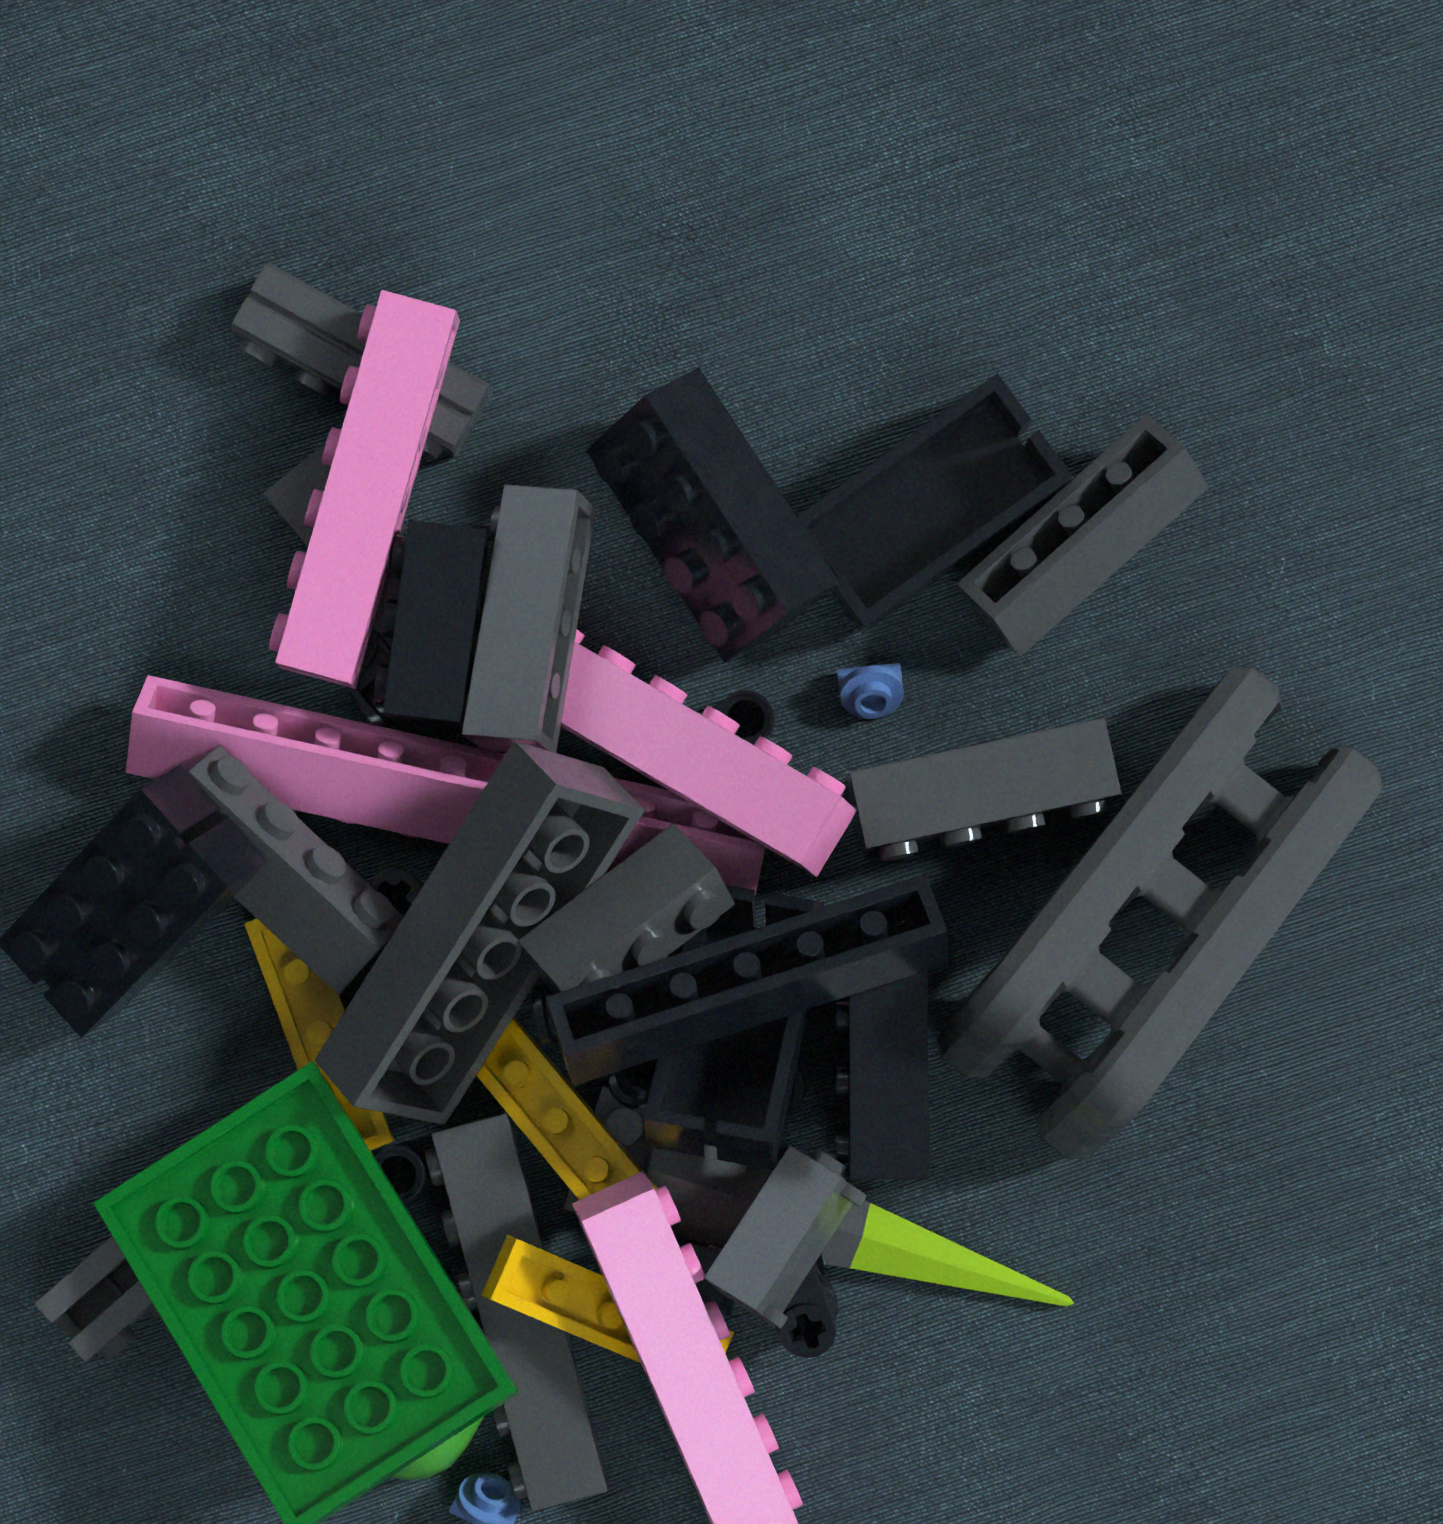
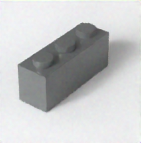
M673 823L519 939L518 942L539 978L554 994L667 958L669 954L702 929L715 923L735 903L717 868Z

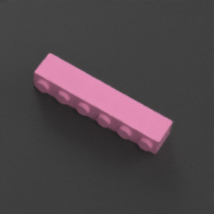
M381 290L377 306L367 304L364 309L357 341L366 343L359 368L351 365L348 367L340 394V403L348 405L342 429L331 428L323 452L322 464L330 466V472L324 491L314 489L304 522L305 526L313 528L307 552L296 551L287 580V588L296 590L289 615L278 614L270 638L269 650L278 652L275 663L281 669L356 689L390 570L395 536L399 535L460 323L457 311L454 309Z
M576 629L560 727L817 877L857 812L841 796L846 786L816 767H812L807 776L790 767L788 763L793 756L762 736H759L754 745L735 735L740 725L708 705L702 714L690 709L683 704L688 695L661 677L655 675L650 684L640 680L631 674L636 665L611 648L603 645L598 654L580 645L585 635Z
M642 1171L572 1203L710 1523L798 1524L793 1510L802 1506L803 1502L789 1471L786 1469L778 1474L776 1473L769 1453L779 1449L777 1441L764 1414L752 1417L744 1397L755 1393L740 1358L737 1357L730 1361L727 1359L720 1340L729 1337L730 1332L715 1300L706 1304L702 1301L695 1283L704 1280L705 1274L692 1245L688 1243L679 1247L671 1225L680 1222L681 1219L667 1187L664 1185L654 1189Z

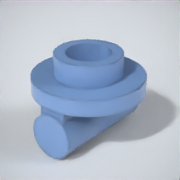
M900 663L837 669L841 704L851 715L863 719H876L892 713L901 704L904 690Z
M478 1472L469 1475L462 1481L449 1513L472 1524H514L521 1508V1499L517 1500L512 1483L504 1477L490 1472Z

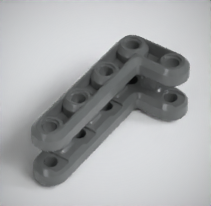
M1232 666L1017 940L972 990L936 1036L940 1058L965 1078H987L1014 1050H1021L1056 1078L1061 1084V1091L1036 1119L1041 1139L1066 1159L1090 1158L1126 1127L1139 1113L1383 789L1379 766L1354 746L1331 747L1318 761L1317 764L1320 770L1312 780L1308 781L1293 796L1285 797L1247 767L1244 757L1257 742L1254 734L1263 722L1268 723L1282 708L1278 686L1253 666ZM1209 803L1219 805L1256 835V843L1244 857L1247 863L1239 875H1236L1220 890H1213L1174 859L1172 851L1185 835L1182 830L1184 824L1190 817L1194 818ZM1143 896L1184 929V937L1172 951L1175 959L1166 971L1161 972L1149 985L1141 986L1102 955L1099 945L1111 931L1108 923L1116 912L1122 911L1135 897ZM1061 993H1071L1111 1027L1109 1035L1085 1059L1078 1057L1040 1026L1039 1018Z

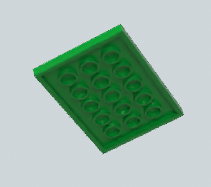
M311 1061L93 1202L284 1524L321 1523L520 1393L331 1085L314 1061Z

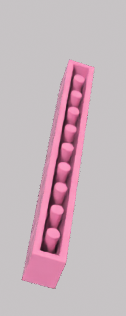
M148 675L132 711L126 773L156 780L179 765H182L188 772L220 745L233 758L242 762L248 768L250 774L280 802L286 804L292 810L337 819L347 824H360L392 831L406 837H419L450 844L505 754ZM614 778L645 811L605 874L674 823L717 868L725 885L755 890L756 894L766 847L667 789Z

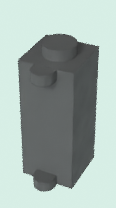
M789 1146L706 1273L704 1279L728 1299L773 1327L776 1326L782 1329L788 1320V1317L783 1314L785 1308L851 1206L854 1204L860 1207L867 1195L843 1178L848 1169L828 1154L815 1148L810 1157L792 1146Z

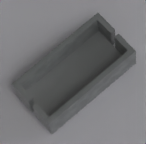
M1105 718L849 772L846 780L851 805L857 810L854 819L862 855L876 852L878 863L916 856V853L919 852L917 843L939 839L941 850L974 844L979 839H982L980 830L1001 826L1004 837L1039 830L1041 826L1045 825L1044 816L1064 812L1066 824L1103 816V813L1109 812L1107 803L1112 802L1122 794Z

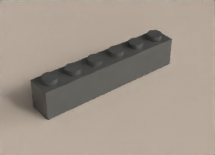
M506 1113L432 1133L435 1146L424 1149L434 1187L442 1184L446 1186L451 1209L441 1211V1217L450 1249L461 1246L467 1265V1272L457 1274L463 1301L470 1311L478 1309L484 1335L520 1391L518 1395L493 1410L500 1437L512 1435L518 1457L517 1460L507 1462L517 1500L528 1497L531 1510L534 1512L607 1492L609 1483L569 1333L481 1295L507 1235L546 1251L511 1117Z

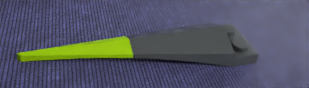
M600 1085L593 1111L657 1188L664 1185L667 1187L681 1219L680 1222L671 1225L675 1238L693 1239L702 1243L725 1246L773 1170L717 1160V1149L714 1146L707 1145L705 1157L647 1147L644 1126L646 1107L641 1109L628 1108L620 1104L611 1095L608 1087ZM568 1187L562 1208L575 1212L572 1203L579 1201V1199ZM864 1200L860 1207L854 1204L851 1206L822 1251L824 1264L1066 1307L1074 1304L1069 1296Z

